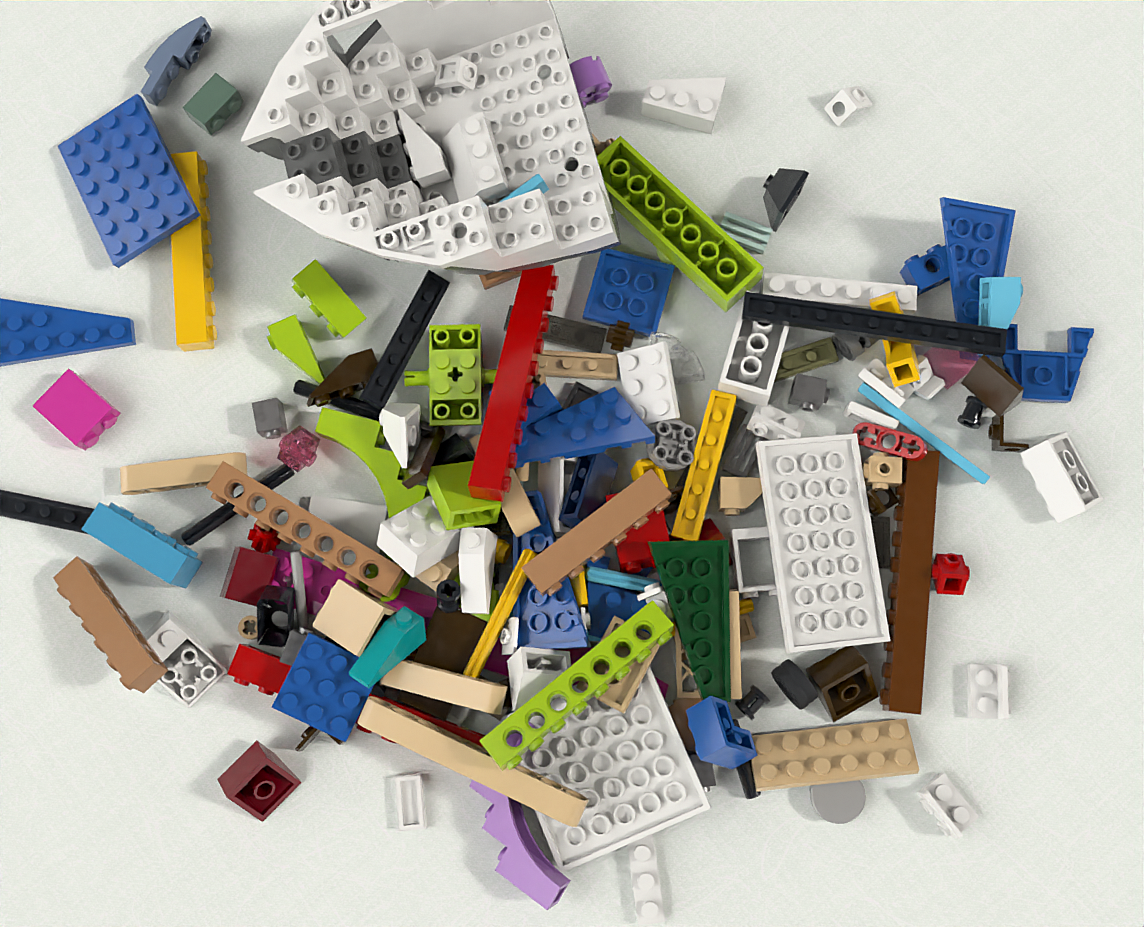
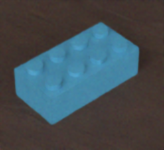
M112 502L109 506L98 503L81 530L165 582L182 588L188 587L203 561L196 558L199 553L187 546L176 543L177 540L156 530L155 526L133 516L134 513L122 506L119 507Z

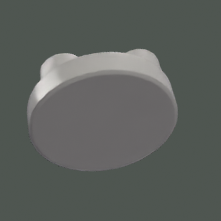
M670 419L660 421L651 429V432L655 435V443L646 444V450L649 458L656 466L666 471H678L693 462V455L697 444L696 430L693 426L687 425L680 420Z
M860 780L811 785L809 787L810 800L815 812L828 822L835 824L848 823L858 817L864 808L866 795Z

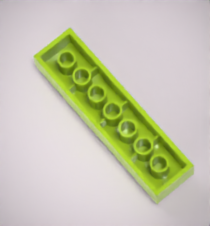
M619 136L597 156L602 177L610 193L613 207L725 313L745 295L746 290L750 291L762 279L764 267L624 138Z

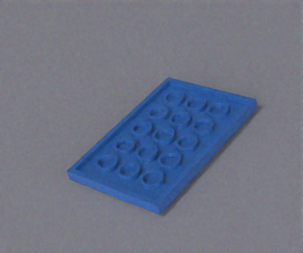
M135 94L58 145V149L110 260L118 268L201 216L143 98L138 94Z

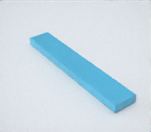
M863 382L859 386L858 391L937 451H940L941 454L981 484H985L989 480L990 476Z

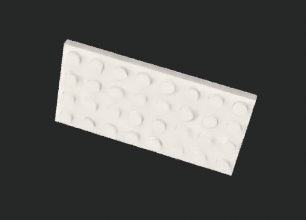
M857 433L757 442L755 445L786 653L890 641Z

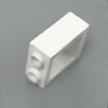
M768 526L732 529L729 532L735 589H738L739 594H743V599L759 597V592H769V596H778L776 583L743 586L739 542L769 540Z

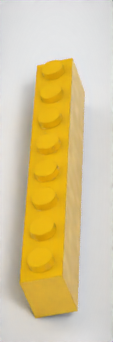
M197 151L174 153L171 156L201 215L171 234L176 345L184 352L214 349V340H217V330L215 325H213L212 317L216 315V308L211 299V292H214L215 289L213 278L210 277L213 259L209 253V245L212 244V237L207 227V221L211 219L210 210L206 206V198H209V188L207 183H205L208 167L206 161L202 160Z

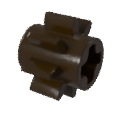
M618 320L617 325H609L606 342L611 343L610 349L623 352L624 347L631 348L635 330L629 328L630 323Z

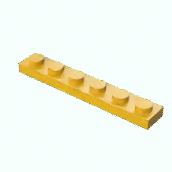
M711 390L693 455L694 459L690 465L673 526L672 538L683 541L699 539L737 395Z

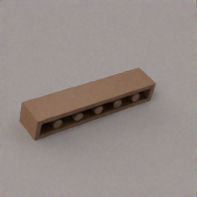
M650 469L522 567L523 572L542 597L547 593L549 596H552L563 587L562 581L568 577L574 579L584 571L583 565L590 560L594 563L606 554L605 548L611 544L617 546L627 538L625 533L634 527L636 530L641 528L649 521L648 515L654 511L658 514L670 504L668 500L672 493L655 472Z
M76 556L53 577L59 586L57 588L58 593L66 600H69L71 603L69 605L70 610L83 620L81 626L86 632L94 636L96 639L94 641L95 646L108 656L106 660L108 665L122 676L119 680L128 690L135 689L145 693L169 671L92 564Z

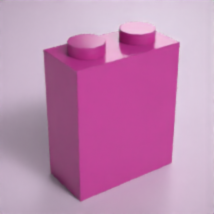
M69 368L32 405L75 446L85 451L98 442L99 436L106 429L111 428L116 423L117 417L121 414L80 375Z

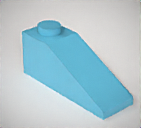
M1021 277L980 278L979 325L1008 329L1020 305V299L1023 294Z

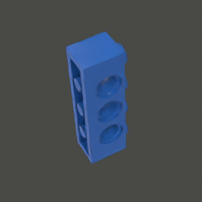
M937 244L926 251L927 254L921 257L914 255L904 262L905 265L899 273L906 285L917 286V296L950 281L946 245L941 247L940 244ZM926 265L933 266L935 272H930Z

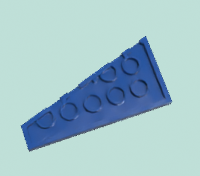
M942 197L939 199L955 322L979 325L980 278L1004 277L1016 210ZM959 351L960 359L978 361L982 356L976 353Z
M0 298V367L136 345L134 321L130 318Z
M613 387L523 428L521 445H516L515 453H517L515 468L523 467L525 463L539 460L541 464L550 462V458L564 456V459L602 453L611 447L621 446L622 449L630 448L633 443L644 441L646 444L655 443V435L618 390Z
M537 490L525 493L541 525L519 537H516L513 532V570L525 548L540 554L557 541L542 494ZM569 577L561 582L563 587L552 596H549L547 593L543 597L529 578H527L513 606V617L519 618L517 650L520 647L551 650L591 647Z

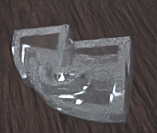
M650 333V345L660 342H666L668 345L674 385L705 380L700 360L694 351L689 353L680 345L682 340L666 333Z

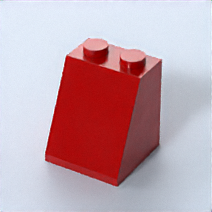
M618 493L606 495V503ZM656 511L652 512L647 516L649 521L637 530L634 527L625 533L627 538L615 546L620 572L635 574L644 568H656L647 541H670L664 511L658 514Z

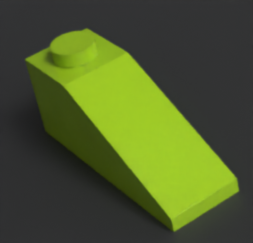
M294 314L267 326L270 333L267 339L273 350L277 349L282 356L320 385L325 376L298 317Z

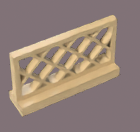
M729 589L731 699H742L738 589ZM675 624L677 698H700L697 688L694 691H682V681L689 674L692 676L693 674L691 669L682 661L681 654L684 652V648L681 649V639ZM682 666L687 670V671L683 674V676H682Z

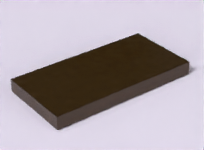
M436 606L425 632L426 641L419 646L413 662L463 674L488 622L470 613H462V610L459 608L453 613H445ZM400 690L397 700L444 721L447 720L453 703Z

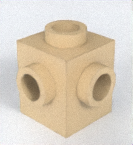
M877 452L867 458L865 463H862L865 486H872V489L875 491H887L888 487L896 488L902 484V458L889 457L888 453Z

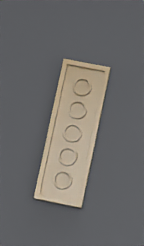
M907 719L752 736L758 755L751 759L756 792L918 774L919 772Z

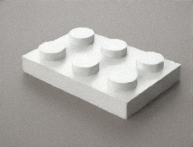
M660 342L617 353L624 398L646 426L659 423L662 420L679 419L680 415L667 343Z

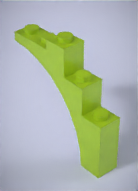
M322 407L315 432L322 438L344 446L367 464L377 478L384 494L389 518L430 496V491L425 486L417 484L411 489H407L402 484V477H405L408 468L401 467L393 451L380 448V445L384 446L386 438L383 434V426L380 425L379 421ZM386 554L385 557H386L387 559H389V560H391V561H394L391 557H389V556Z

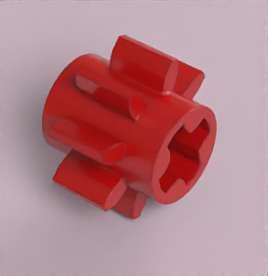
M255 523L247 537L248 540L252 541L251 547L261 553H267L271 550L275 551L277 545H280L281 539L277 537L279 534L277 530L271 527L268 532Z

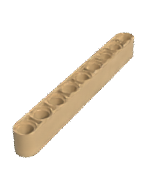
M368 696L357 721L359 725L568 826H578L588 803V799L582 794L519 764L512 770L506 768L502 771L485 748L380 698Z

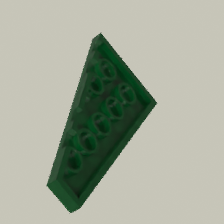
M729 540L647 541L701 701L709 696L725 700L727 703L731 702Z

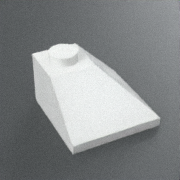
M389 403L381 410L379 422L383 426V434L401 467L408 468L421 441L420 404Z

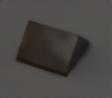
M982 355L961 382L963 386L999 417L1021 403L1024 391L1020 384L986 355Z

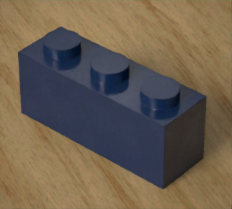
M604 452L578 457L558 520L570 529H573L606 503V495L610 494L618 463Z

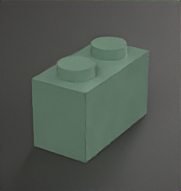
M215 73L182 108L192 121L209 135H212L223 127L225 121L232 113H236L240 109L244 100L235 87Z

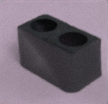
M267 585L257 602V643L259 642L258 645L285 647L290 632L294 629V588ZM275 601H282L285 604H277ZM277 611L285 612L288 615V625L285 627L277 626L272 621V615Z

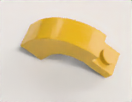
M895 291L869 299L872 310L904 314ZM882 340L886 354V366L894 387L920 380V371L914 345Z

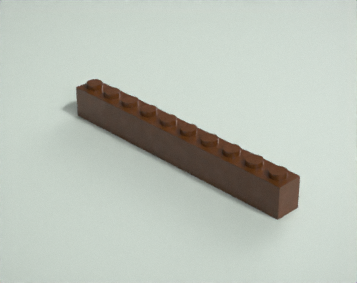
M908 448V450L911 451V454H913L914 451L920 450L915 448ZM927 450L926 456L919 461H910L902 458V484L895 488V494L899 495V502L895 506L893 519L897 521L896 531H893L891 539L895 552L894 557L890 559L889 565L890 572H893L892 583L888 585L887 591L888 598L891 599L890 609L886 611L890 641L883 643L884 651H887V657L881 669L882 678H885L884 689L880 690L879 702L883 705V711L921 715L940 451Z

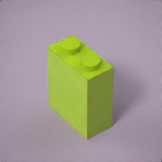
M474 461L431 466L427 487L446 530L497 523L501 508L500 501L473 498L470 495L468 482Z

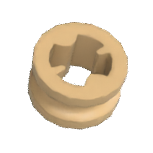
M246 616L242 618L238 625L240 635L250 640L257 639V625L255 626L256 632L254 634L252 632L247 634L246 632L248 629L247 623L249 621L250 623H257V617Z

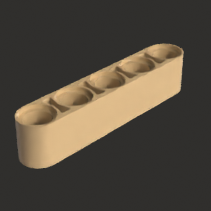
M481 433L469 439L475 453ZM511 469L509 475L512 478L510 492H505L501 508L516 537H519L541 524L515 470Z
M233 452L120 467L121 494L138 495L207 486L222 461L248 475L246 453Z
M405 659L383 676L379 682L382 685L498 715L502 714L507 686Z

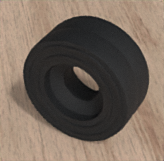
M790 659L785 660L772 670L771 675L774 681L798 709H804L809 703L817 699V691L810 680Z

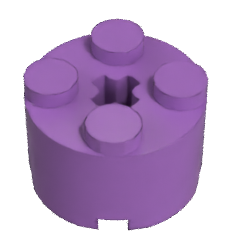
M588 56L569 64L584 108L588 102L595 100L596 103H599L609 97L607 92L611 89L612 83L599 56H596V60H593L592 56Z

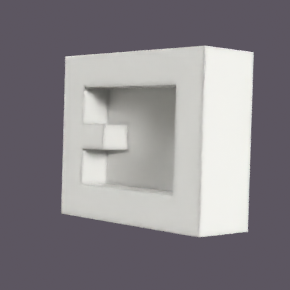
M461 56L438 60L435 79L436 86L441 89L462 86L468 90H474L477 66Z
M919 354L917 361L920 380L909 384L915 388L914 394L929 400L945 386V382L933 374L927 357Z
M659 582L644 587L645 593L637 595L638 601L645 599L648 604L653 600L669 619L673 618L663 586H660Z

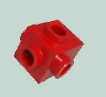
M936 553L931 569V580H933L936 593L964 595L966 584L970 577L969 566L965 565L963 556L953 553Z

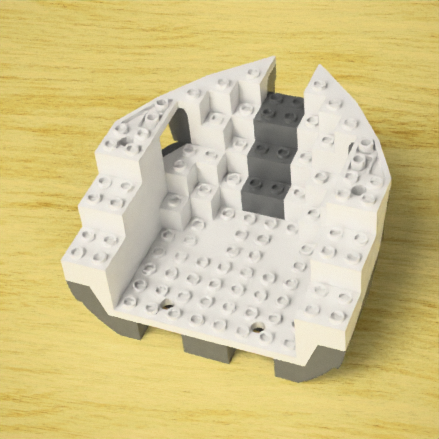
M326 0L316 10L277 65L241 138L243 144L257 153L263 152L276 159L284 160L288 179L253 191L257 197L327 239L389 261L391 259L397 262L402 261L452 270L458 274L486 275L492 272H516L541 268L562 260L597 253L621 244L616 213L610 193L602 177L594 150L596 148L583 102L576 89L568 62L569 54L551 0ZM376 19L344 53V50L333 34ZM461 56L477 66L474 90H468L462 86L442 89L436 86L435 79L438 60ZM550 69L552 71L548 78H539L542 70ZM401 108L444 153L442 139L460 120L483 112L491 126L511 193L536 174H540L549 190L543 194L539 188L502 202L500 201L506 196L484 203L479 195L459 202L453 178L423 188L418 181L412 179L409 166H412V163L403 148V143L406 140L405 136L400 133L397 125V120L400 119L397 109ZM574 160L579 163L576 170L571 172L566 170L568 162Z

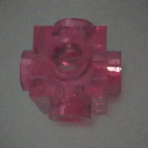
M299 425L280 441V451L277 459L298 473L305 466L310 467L317 458L316 450L321 439Z

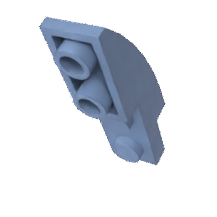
M200 16L188 22L170 35L157 48L144 66L150 76L140 92L148 103L158 106L159 102L165 98L172 80L178 76L179 68L183 67L189 70L192 64L198 60L199 52L203 45L209 41L212 32L204 17Z

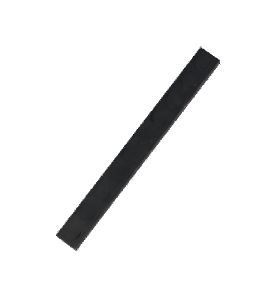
M745 292L742 320L1003 357L1006 352L1007 329L752 292Z

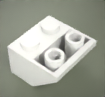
M520 647L507 660L512 711L518 710L571 666L570 651ZM556 698L552 701L551 707L554 710L560 711L566 707V701Z

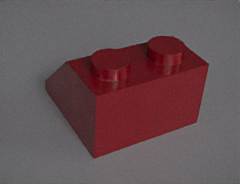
M257 740L217 779L226 798L262 822L301 784L300 779L281 759Z

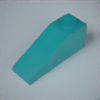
M403 606L384 622L349 671V676L368 689L426 641L424 618Z

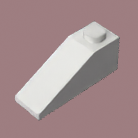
M461 528L458 556L462 613L489 614L498 536L487 528Z

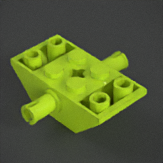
M429 325V368L427 371L405 370V387L428 386L430 426L482 425L483 387H485V384H494L497 369H485L483 367L481 325ZM459 374L461 377H458V381L454 382L452 377Z

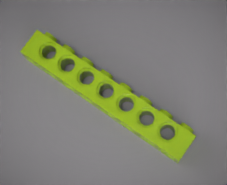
M653 600L650 601L484 736L480 743L502 771L506 768L512 770L523 760L521 756L529 749L533 752L545 742L543 737L551 731L555 734L566 725L565 719L571 714L577 716L588 706L586 702L594 695L596 698L602 696L610 688L608 684L615 678L618 681L624 678L631 671L629 667L634 662H643L651 655V648L656 644L660 646L665 644L673 636L671 632L673 631L674 624ZM641 629L649 631L651 637L647 640H641L636 636V633ZM620 646H624L629 649L630 654L622 658L616 655L615 650ZM603 663L608 666L609 671L605 675H598L595 673L594 667L597 664ZM577 681H584L588 688L586 691L578 693L573 690L572 686ZM556 698H561L567 704L564 709L557 711L551 707L552 701ZM534 716H541L545 722L541 728L534 729L529 725L530 719ZM520 734L523 740L519 746L512 747L507 744L510 735Z

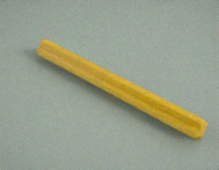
M528 548L523 550L463 675L479 678L528 578L523 572L522 567L538 555L536 552Z

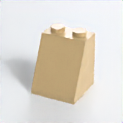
M338 579L332 587L325 604L317 613L312 626L360 657L384 622L395 614L398 609L380 601V599L359 587Z

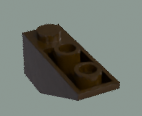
M372 348L348 355L309 395L307 406L316 405L321 407L330 403L332 399L338 397L346 399L353 396L355 392L364 390L378 364Z

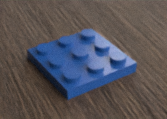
M610 248L601 251L582 319L606 326L610 324L617 325L618 320L630 323L629 328L634 329L636 334L655 338L675 266Z
M309 632L271 708L346 742L373 686L368 689L349 676V671L359 659L358 656Z

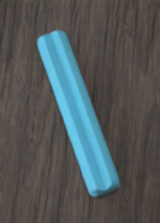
M592 566L586 567L584 574L586 581L645 592L644 587L659 582L660 585L658 579Z

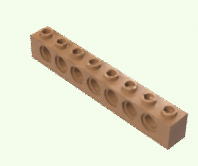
M222 461L206 486L208 490L213 492L211 498L223 505L227 501L235 505L233 511L245 518L249 514L257 518L256 525L268 532L272 527L280 532L277 536L278 538L290 545L293 541L302 545L300 548L301 552L312 558L317 554L324 559L323 565L335 572L337 568L347 572L344 576L346 579L357 585L362 581L369 586L367 591L380 599L382 595L387 597L392 595L406 572L402 567ZM243 486V494L238 498H234L233 492L235 488ZM265 499V508L261 511H256L255 505L257 501ZM287 512V522L279 525L277 522L279 514ZM305 525H309L311 528L309 536L301 538L299 535L300 529ZM327 538H331L333 540V547L331 550L324 552L321 547L322 542ZM351 551L354 552L356 555L355 562L351 565H345V554ZM371 565H377L378 575L373 579H368L366 576L367 568Z

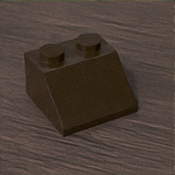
M854 646L843 647L806 668L809 680L816 689L818 698L833 723L879 697L869 664Z

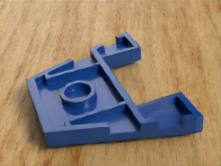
M1010 324L1007 329L1006 352L1001 359L1006 373L1024 388L1021 401L1070 402L1081 372L1079 371L1088 351L1089 341L1094 334V328H1069L1067 330L1066 353L1018 350V324Z
M603 556L594 563L590 560L587 562V567L608 569L611 558ZM587 581L588 613L590 615L588 635L602 639L614 616L627 621L647 605L646 600L638 601L635 594L601 583ZM641 629V630L645 631L646 633L650 634L649 631H647V630H645V629Z

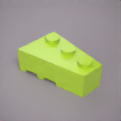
M316 259L292 278V283L294 284L292 288L301 298L305 296L311 303L309 308L318 318L321 316L325 318L329 323L326 327L335 337L340 335L344 338L366 320L365 315Z

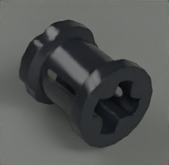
M968 396L965 401L967 404L963 414L958 416L957 421L968 428L979 429L981 425L979 421L983 411L988 407L976 396Z
M454 580L441 581L436 588L438 597L437 607L445 613H453L457 611L461 604L459 597L461 594L460 586Z
M752 684L750 692L740 702L736 701L735 706L752 721L755 718L754 714L764 703L768 704L770 700ZM756 698L752 705L748 707L749 704Z

